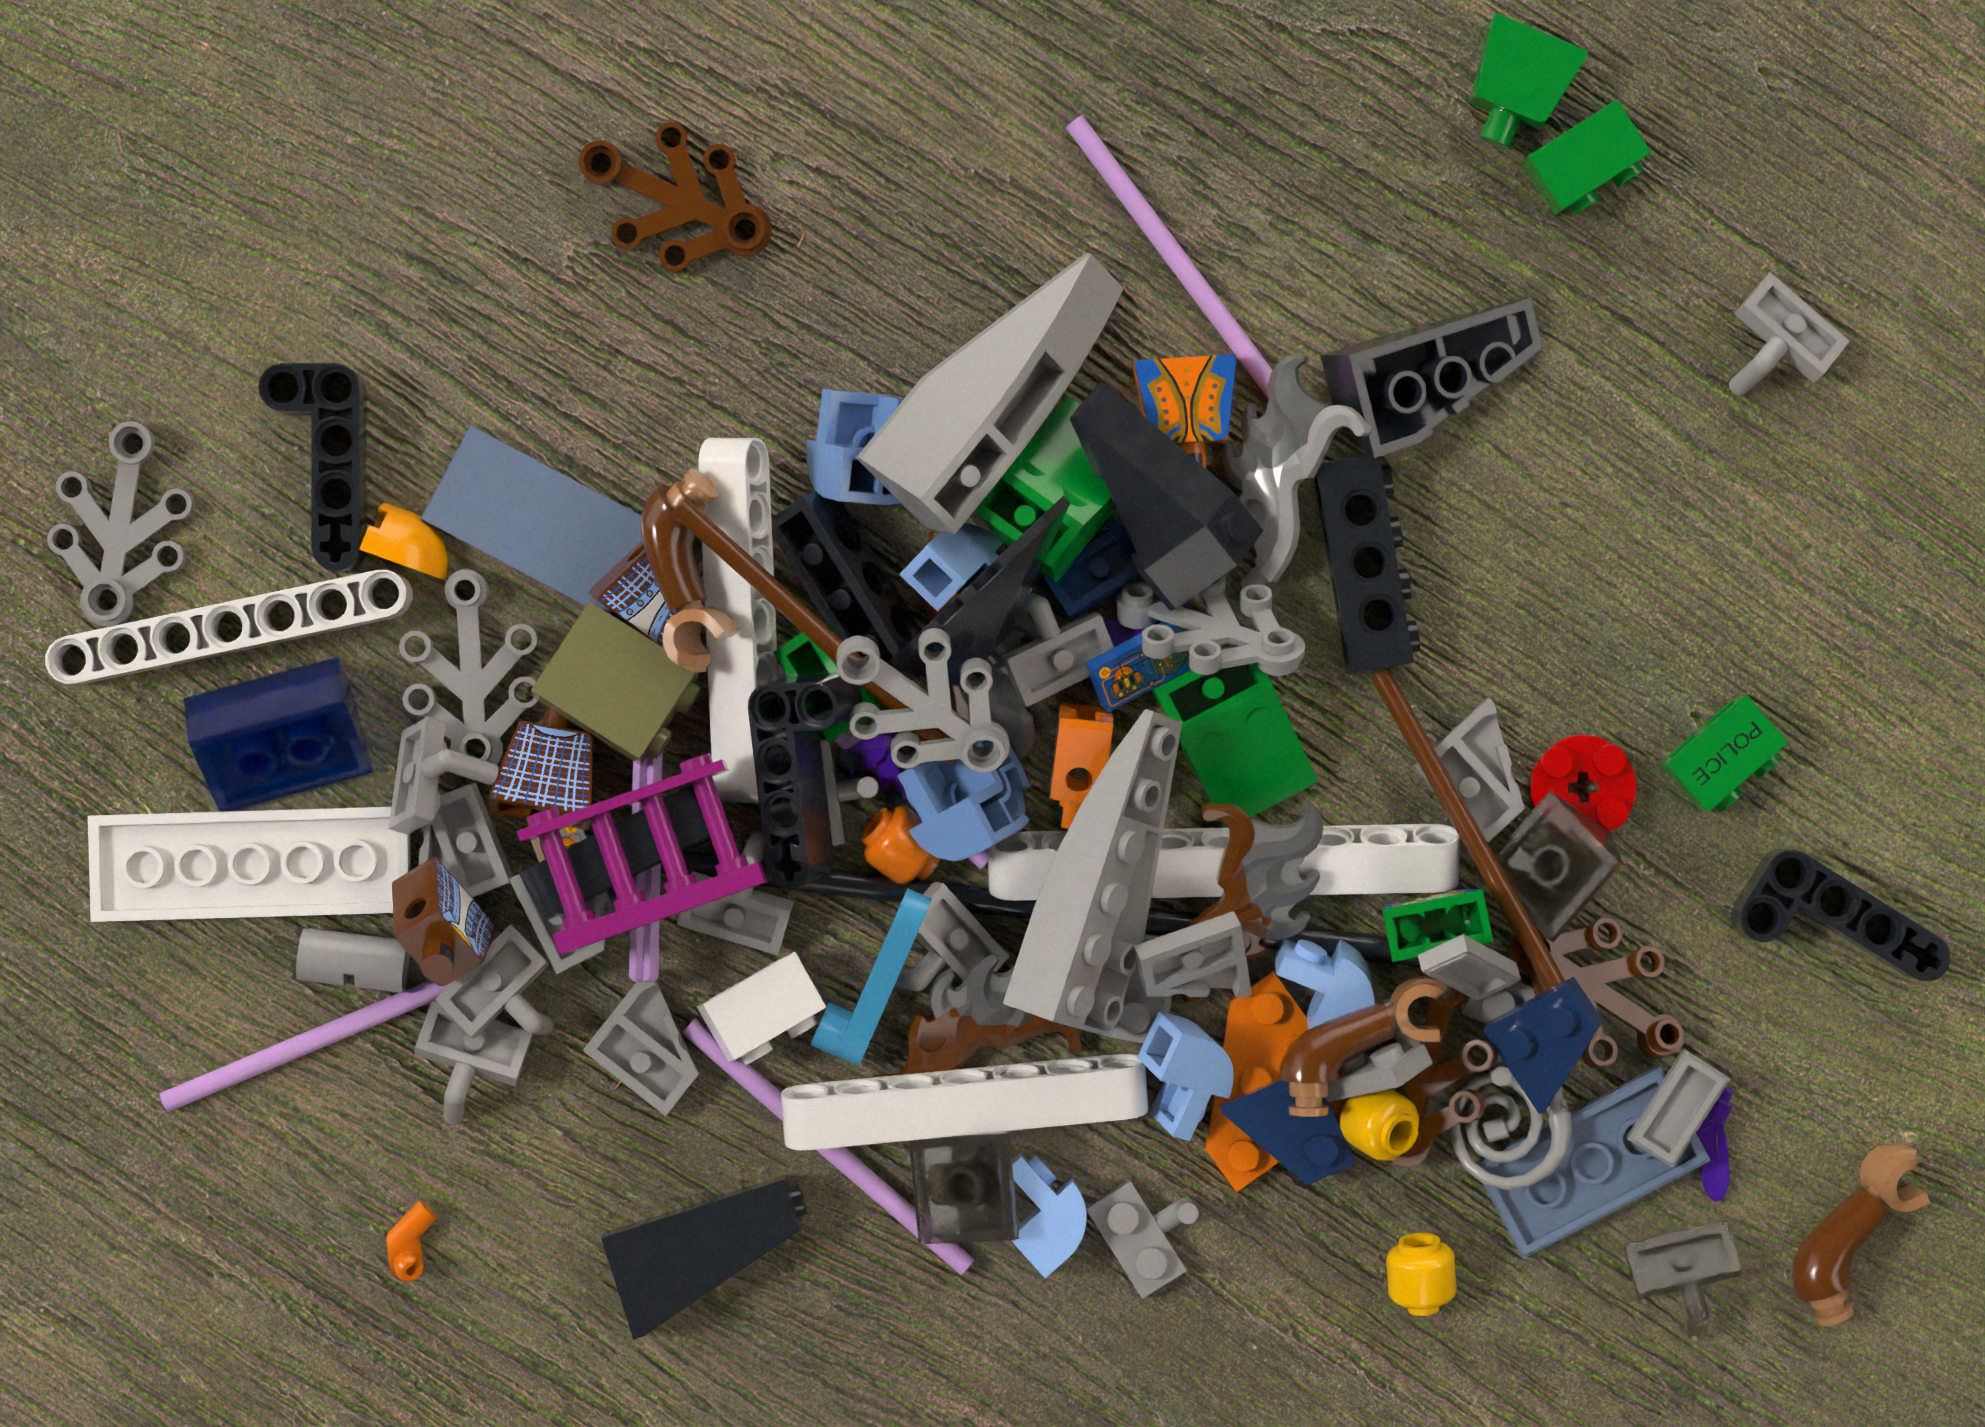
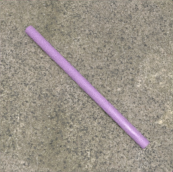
M1081 115L1066 127L1068 132L1269 400L1268 382L1273 371L1084 116Z
M428 980L405 990L404 993H397L163 1091L160 1093L162 1104L166 1111L170 1112L435 1001L451 983L446 986H438L434 981Z
M694 1018L681 1034L783 1121L781 1091L751 1065H745L741 1057L728 1062L711 1031ZM838 1147L816 1150L960 1275L975 1260L847 1148Z

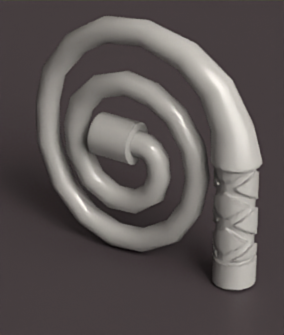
M1490 1072L1476 1075L1462 1086L1459 1092L1467 1089L1476 1091L1481 1086L1493 1084ZM1512 1076L1511 1082L1505 1086L1512 1087L1519 1093L1529 1107L1531 1126L1527 1138L1519 1146L1509 1151H1495L1487 1146L1480 1137L1479 1119L1468 1122L1465 1125L1468 1141L1475 1152L1491 1162L1512 1163L1526 1156L1538 1142L1543 1127L1542 1113L1539 1114L1514 1076ZM1562 1086L1546 1109L1552 1137L1550 1150L1542 1163L1524 1175L1506 1178L1491 1174L1474 1163L1466 1149L1461 1133V1123L1449 1129V1134L1454 1151L1464 1169L1483 1184L1504 1190L1530 1187L1552 1174L1567 1154L1572 1131L1571 1112H1568L1567 1102L1562 1094ZM1499 1092L1483 1094L1485 1108L1487 1105L1498 1103L1506 1107L1510 1117L1508 1120L1500 1117L1483 1123L1488 1142L1491 1143L1509 1137V1132L1514 1131L1521 1121L1519 1106L1513 1097ZM1464 1096L1461 1099V1111L1463 1110L1469 1097ZM1474 1103L1469 1107V1116L1474 1112Z

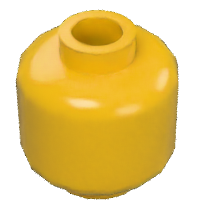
M1392 1089L1350 1097L1343 1106L1340 1115V1129L1345 1140L1373 1159L1389 1161L1398 1158L1413 1146L1418 1136L1419 1115L1415 1105Z
M1430 1233L1408 1234L1401 1237L1398 1244L1389 1250L1386 1259L1388 1294L1397 1305L1408 1308V1312L1412 1315L1428 1316L1437 1313L1439 1306L1447 1304L1455 1297L1457 1288L1455 1254L1447 1244L1441 1242L1437 1235Z

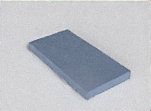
M471 425L421 517L426 522L585 606L590 601L609 614H612V611L589 595L588 592L642 541L641 515Z
M1660 1066L1571 1111L1572 1131L1567 1154L1552 1174L1530 1187L1504 1190L1483 1184L1523 1259L1711 1161L1696 1133L1673 1168L1626 1138L1665 1078V1074ZM1549 1123L1542 1127L1538 1142L1526 1156L1512 1163L1491 1162L1486 1158H1482L1474 1163L1491 1174L1506 1178L1527 1174L1543 1162L1550 1150L1552 1133ZM1528 1134L1497 1151H1509L1519 1146L1527 1138Z

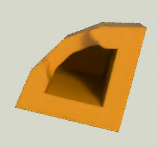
M385 502L381 504L377 511L378 517L374 527L369 525L359 550L446 581L449 559L444 540L434 526L421 519L415 513Z

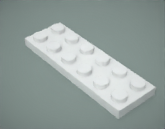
M391 807L88 816L91 922L393 913L392 882L411 871L410 834L406 835L388 829Z

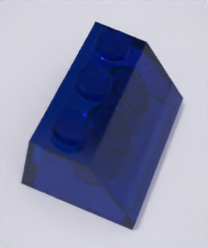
M339 657L184 698L188 743L219 812L237 810L373 773V766L354 695Z

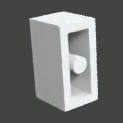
M793 952L698 1005L697 1008L726 1060L729 1062L741 1057L745 1065L772 1051L773 1048L769 1040L787 1030L792 1039L817 1025L819 1022L814 1014L826 1008V1005L796 952Z

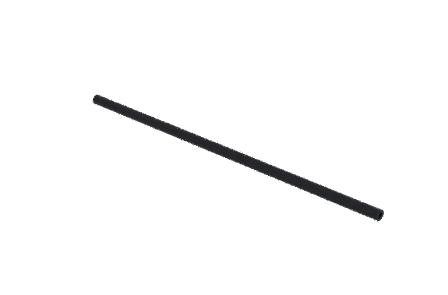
M688 850L681 852L689 875L695 871L711 877L718 876L715 866L720 863L716 854ZM762 860L761 864L768 882L758 886L783 889L772 881L768 874L766 860ZM661 863L660 874H666ZM831 868L830 872L824 877L802 887L792 889L901 903L907 888L923 895L934 882L944 883L969 912L1024 919L1031 918L1036 900L1011 901L996 898L990 894L989 887L913 879L906 884H897L883 874ZM1149 907L1145 933L1166 935L1184 929L1200 913ZM1305 927L1297 935L1287 938V940L1297 943L1298 940L1313 942L1322 947L1327 952V956L1333 955L1341 939L1352 945L1366 961L1421 967L1418 957L1392 962L1387 936ZM1260 939L1264 941L1265 948L1278 950L1282 939ZM1494 950L1509 958L1508 951ZM1519 972L1520 976H1523L1531 980L1529 976Z

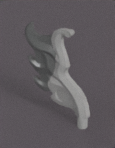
M1292 355L1283 358L1276 364L1268 382L1269 400L1265 414L1261 418H1257L1254 403L1246 404L1241 418V433L1244 441L1242 455L1240 457L1237 456L1235 443L1225 442L1222 451V466L1225 475L1235 487L1242 491V495L1237 498L1264 530L1254 543L1257 557L1254 560L1256 566L1241 580L1242 588L1252 584L1266 586L1269 582H1278L1290 564L1298 545L1300 533L1297 495L1299 484L1305 479L1315 477L1338 430L1343 427H1349L1356 436H1368L1372 431L1370 424L1353 408L1345 405L1328 406L1305 391L1300 382L1299 369L1309 360L1308 356Z

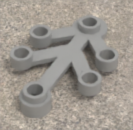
M133 421L120 423L112 430L109 437L110 451L119 460L109 519L90 494L91 484L85 475L75 471H68L63 473L56 482L57 495L63 501L73 506L103 548L101 572L81 548L82 535L75 526L65 523L57 524L50 529L47 535L49 548L54 553L62 555L84 586L80 595V605L84 615L91 622L106 627L116 626L124 622L133 610L134 594L163 573H174L181 570L187 559L186 551L179 543L168 540L162 541L154 547L151 558L123 575L126 554L173 520L183 521L188 519L195 510L193 496L185 490L174 488L163 494L158 505L132 522L141 463L147 461L152 456L155 448V439L152 432L146 426ZM138 434L143 440V447L138 453L130 454L125 447L126 440L129 436ZM71 478H78L82 484L81 493L76 497L70 498L65 492V484ZM175 495H182L186 500V509L181 514L175 515L169 509V501ZM69 530L73 535V544L68 549L62 550L56 543V537L60 531ZM166 547H173L178 553L177 562L170 567L164 566L160 560L161 552ZM111 590L117 596V604L113 609L107 611L100 605V596L103 592Z
M464 569L453 573L445 585L446 599L452 607L457 609L460 670L433 647L431 638L424 632L410 631L401 638L399 644L400 653L406 660L420 663L462 700L464 723L436 702L437 697L434 690L426 684H413L409 686L403 694V705L413 715H422L424 718L431 717L446 722L445 736L451 740L450 750L468 755L466 750L467 744L472 739L477 738L483 741L486 747L485 754L479 759L498 765L503 756L501 737L526 708H532L539 703L534 698L528 703L520 702L516 696V689L521 683L528 682L534 686L537 681L531 677L515 679L509 687V699L487 721L484 700L522 656L529 655L536 650L539 637L536 630L529 625L516 624L512 626L506 633L505 644L482 669L479 609L488 600L489 586L486 579L480 573ZM464 580L471 581L475 586L474 596L467 601L461 600L456 593L458 584ZM518 630H527L532 637L531 645L525 650H518L513 645V636ZM416 636L421 637L426 644L424 653L419 657H413L407 650V643ZM419 689L426 691L429 696V703L422 710L415 709L410 701L412 693Z
M1225 575L1195 596L1196 599L1204 603L1209 615L1184 607L1169 611L1145 582H1131L1125 585L1117 596V620L1125 627L1144 629L1142 632V651L1147 657L1163 659L1169 657L1172 653L1189 651V667L1197 674L1209 675L1223 668L1257 663L1258 668L1262 672L1273 676H1283L1296 671L1299 667V662L1305 656L1304 640L1296 633L1286 628H1280L1272 613V591L1264 585H1248L1240 593V610L1245 616L1252 617L1257 631L1239 625L1225 597ZM1160 620L1191 631L1174 633L1168 626L1154 624ZM1229 643L1238 646L1223 650L1220 645Z
M931 628L925 630L918 639L919 656L926 665L928 692L880 659L879 648L871 639L863 636H852L839 645L836 653L837 671L843 680L855 685L872 681L909 707L880 711L876 705L863 702L855 705L849 715L850 731L859 739L868 740L881 733L901 732L893 737L890 744L891 758L895 765L900 768L910 769L923 762L960 759L971 770L986 773L997 769L1007 758L1010 749L1008 734L1002 726L991 721L988 690L993 684L991 666L987 661L981 658H971L960 667L961 687L966 693H969L970 722L951 708L947 660L951 656V642L949 635L945 631ZM932 642H939L944 646L937 652H931L925 648ZM856 651L867 653L862 659H853L849 656L850 653ZM973 672H981L985 675L980 681H971L967 678ZM864 716L875 720L867 726L856 722L860 717ZM939 728L948 734L950 738L922 741L917 734L908 731ZM980 740L991 741L986 747H977L973 744ZM903 746H912L916 749L908 755L898 752Z

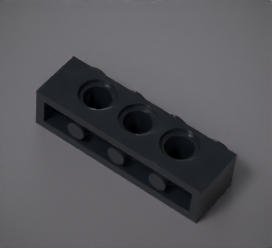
M1368 455L1323 462L1314 477V484L1346 674L1414 663L1412 652L1420 651V638L1416 621H1407L1404 600L1412 599V592L1407 568L1398 569L1395 548L1403 547V538L1398 516H1389L1386 496L1394 495L1390 465H1381L1380 457L1369 458ZM1352 497H1362L1372 506V519L1365 526L1354 525L1346 517L1345 506ZM1361 549H1371L1381 559V570L1374 578H1364L1355 570L1354 558ZM1373 600L1384 603L1390 611V621L1381 631L1370 629L1363 620V610Z
M817 491L801 497L771 518L774 539L831 630L843 641L852 636H863L871 639L879 648L880 659L896 669L889 661L921 631L920 626L842 501L824 498ZM856 651L862 658L867 655L865 652ZM896 669L914 683L923 678L922 676Z

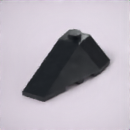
M1525 297L1370 339L1320 355L1332 405L1351 407L1370 424L1372 431L1368 436H1356L1350 428L1349 430L1368 457L1377 458L1424 441L1433 434L1432 430L1452 414L1457 415L1470 405L1469 401L1488 386L1498 384L1542 350L1543 344L1531 297Z
M1106 383L1097 384L1069 418L1094 475L1104 479L1116 505L1110 511L1117 526L1125 525L1136 550V553L1132 554L1131 558L1138 573L1169 611L1178 609L1236 567L1264 531L1232 490Z
M1062 496L889 662L898 670L927 678L926 665L919 656L918 639L925 630L938 628L945 631L950 637L951 656L947 660L950 685L957 686L960 683V667L968 659L981 658L992 667L1001 658L995 649L1009 636L1071 503ZM932 642L925 648L928 651L937 652L944 646L939 642ZM973 672L978 679L984 675L981 672Z

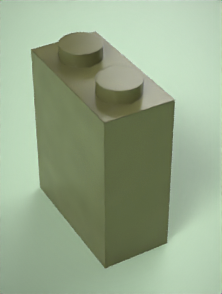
M589 601L531 689L534 699L642 766L648 755L654 759L659 757L673 733L666 729L677 711L684 715L689 711L702 688L695 684L699 679L698 673L686 670L683 666H678L669 659L663 647Z

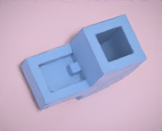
M964 523L956 534L940 531L899 575L931 606L939 611L956 592L960 594L999 557L995 551L1003 542L994 534L979 526Z
M1282 939L1274 956L1276 975L1316 990L1306 1011L1308 1030L1339 1016L1374 1005V993L1368 965L1362 955L1352 945L1340 939L1332 957H1329L1322 947L1313 942L1298 940L1297 943H1294L1287 939Z
M1158 1011L1137 1057L1160 1081H1163L1150 1114L1173 1137L1190 1141L1198 1122L1205 1115L1207 1103L1211 1095L1229 1099L1234 1081L1233 1066L1225 1050L1196 1023L1183 1017Z
M1020 1152L1005 1165V1170L1038 1207L1009 1233V1238L1046 1279L1079 1246L1086 1228V1207L1082 1193L1072 1177L1055 1191L1051 1184L1057 1177L1037 1155L1028 1161Z

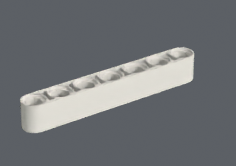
M708 438L700 449L699 471L713 483L717 489L718 497L711 503L704 501L705 510L703 513L774 577L769 457L766 445L759 438ZM702 541L704 591L707 597L705 608L714 607L723 610L740 628L733 637L716 639L706 627L707 650L711 652V663L708 666L712 761L725 760L729 770L712 777L721 802L759 803L748 700L751 693L758 686L778 680V661L773 653L777 650L775 607Z
M374 570L64 636L55 640L49 646L45 655V665L49 674L59 682L64 684H88L393 619L403 615L409 609L413 600V590L409 581L403 575L389 570ZM390 579L397 585L399 597L392 607L381 609L375 604L373 591L379 582ZM338 590L345 596L347 608L340 618L329 620L322 612L321 603L327 593ZM286 601L292 606L295 612V619L288 629L278 631L270 622V612L277 603ZM233 612L242 621V632L236 640L226 642L220 637L218 624L225 614ZM181 623L190 633V643L184 651L174 653L167 645L166 636L172 626ZM128 634L136 640L138 653L132 662L125 665L117 659L115 645L122 636ZM76 645L83 650L86 656V664L79 674L73 676L65 670L63 657L70 647Z
M1112 1054L795 1085L781 1092L784 1141L786 1147L793 1150H817L1138 1118L1148 1113L1146 1066L1137 1058L1138 1055Z

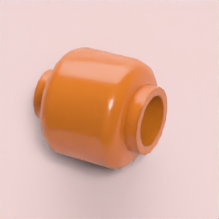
M897 806L891 810L886 807L880 809L868 822L860 837V841L865 844L863 848L864 860L897 884H906L916 877L921 880L926 879L934 871L940 858H936L922 849L908 832V830L921 824L922 820L918 814L906 806Z

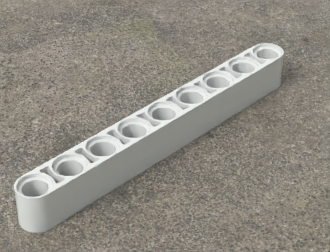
M1444 824L1323 826L1322 839L1317 848L1308 854L1299 866V873L1304 877L1315 869L1320 872L1319 882L1309 895L1447 892L1457 887L1459 882L1460 836L1455 828ZM1229 828L1163 829L1151 898L1221 897L1224 890L1218 885L1217 874L1229 837ZM1067 831L1016 832L989 847L988 878L990 894L1002 900H1037L1056 852Z

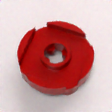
M1573 735L1559 739L1543 752L1540 759L1536 761L1531 769L1528 791L1533 810L1547 827L1565 838L1593 840L1606 836L1626 822L1635 802L1637 785L1632 765L1621 748L1597 736ZM1580 772H1586L1588 780L1596 782L1597 786L1596 792L1590 793L1588 802L1579 803L1578 794L1569 793L1568 790L1569 783L1576 782Z

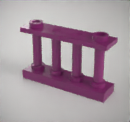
M710 753L680 763L682 773L562 816L559 815L557 807L526 817L529 827L517 831L520 842H527L539 838L567 917L562 919L565 930L552 934L559 955L768 882L761 862L749 865L745 855L740 857L712 777L729 771L725 760L721 759L713 762ZM692 784L720 863L715 866L718 876L699 883L694 873L690 875L688 873L661 795ZM641 802L669 881L664 883L667 894L648 901L644 891L639 893L637 891L610 813ZM590 820L618 899L613 901L616 912L599 918H595L593 909H586L559 831Z

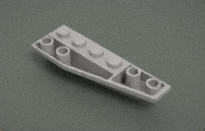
M1091 253L1083 254L926 373L856 458L926 528L956 534L1020 455L1053 410L1103 330L1124 288Z
M1145 709L1109 758L1083 800L1053 859L1036 900L1003 1001L1004 1005L1056 1023L1112 1037L1115 1025L1123 1013V1000L1132 973L1137 968L1134 946L1141 944L1145 936L1182 722Z

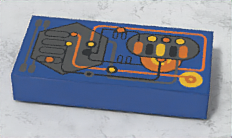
M1166 622L1157 624L1170 627L1174 633L1187 631L1185 628ZM1142 633L1085 662L1100 706L1108 713L1190 670L1189 651L1172 653V655L1163 659L1147 657L1142 651Z

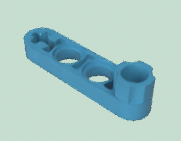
M907 888L854 1012L829 1002L811 1042L812 1046L855 1065H860L930 906L931 898Z

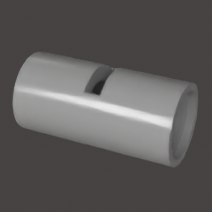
M303 928L297 952L296 979L346 986L347 982H354L357 988L404 993L411 955L397 939Z

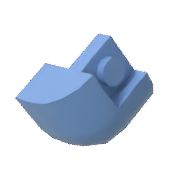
M822 389L817 439H807L806 457L809 479L818 494L824 498L843 502L876 505L901 503L856 457L905 397Z
M980 740L973 744L977 747H986L991 741ZM1011 745L1009 754L1004 762L997 769L990 772L980 773L973 771L960 759H956L951 765H947L944 761L923 762L897 775L905 789L908 801L916 809L922 820L921 824L908 830V832L922 849L936 858L958 861L972 857L1022 830L1030 821L1025 815L1023 791L1030 788V784Z

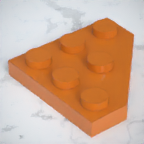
M1273 970L1251 985L1252 995L1247 997L1235 996L1229 1000L1222 1048L1232 1062L1234 1072L1233 1087L1229 1099L1214 1095L1206 1135V1151L1236 1192L1279 1161L1225 1117L1218 1105L1278 1080L1281 1061L1288 1047L1308 1030L1306 1016ZM1348 1098L1329 1102L1337 1120L1340 1119L1343 1106Z

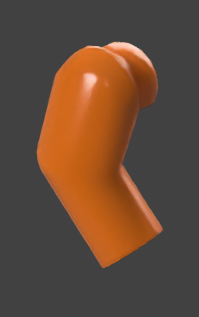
M421 1200L395 1224L386 1237L389 1268L395 1276L404 1282L415 1281L423 1273L424 1264L420 1236L438 1219L436 1213Z

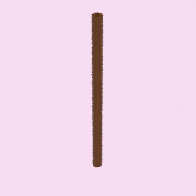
M685 497L671 513L837 664L836 653L843 640ZM856 652L849 654L853 659H862ZM874 682L861 684L887 710L909 708ZM939 728L911 730L922 741L949 738ZM956 759L943 761L947 765H951Z
M1386 668L1371 677L1373 684L1546 991L1564 982L1563 975L1389 668Z

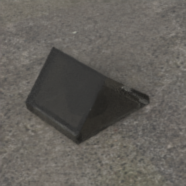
M1551 791L1547 793L1495 854L1533 924L1552 942L1561 935L1623 863L1612 834Z
M1002 1131L909 1141L919 1244L1010 1241L1019 1239L1009 1132Z

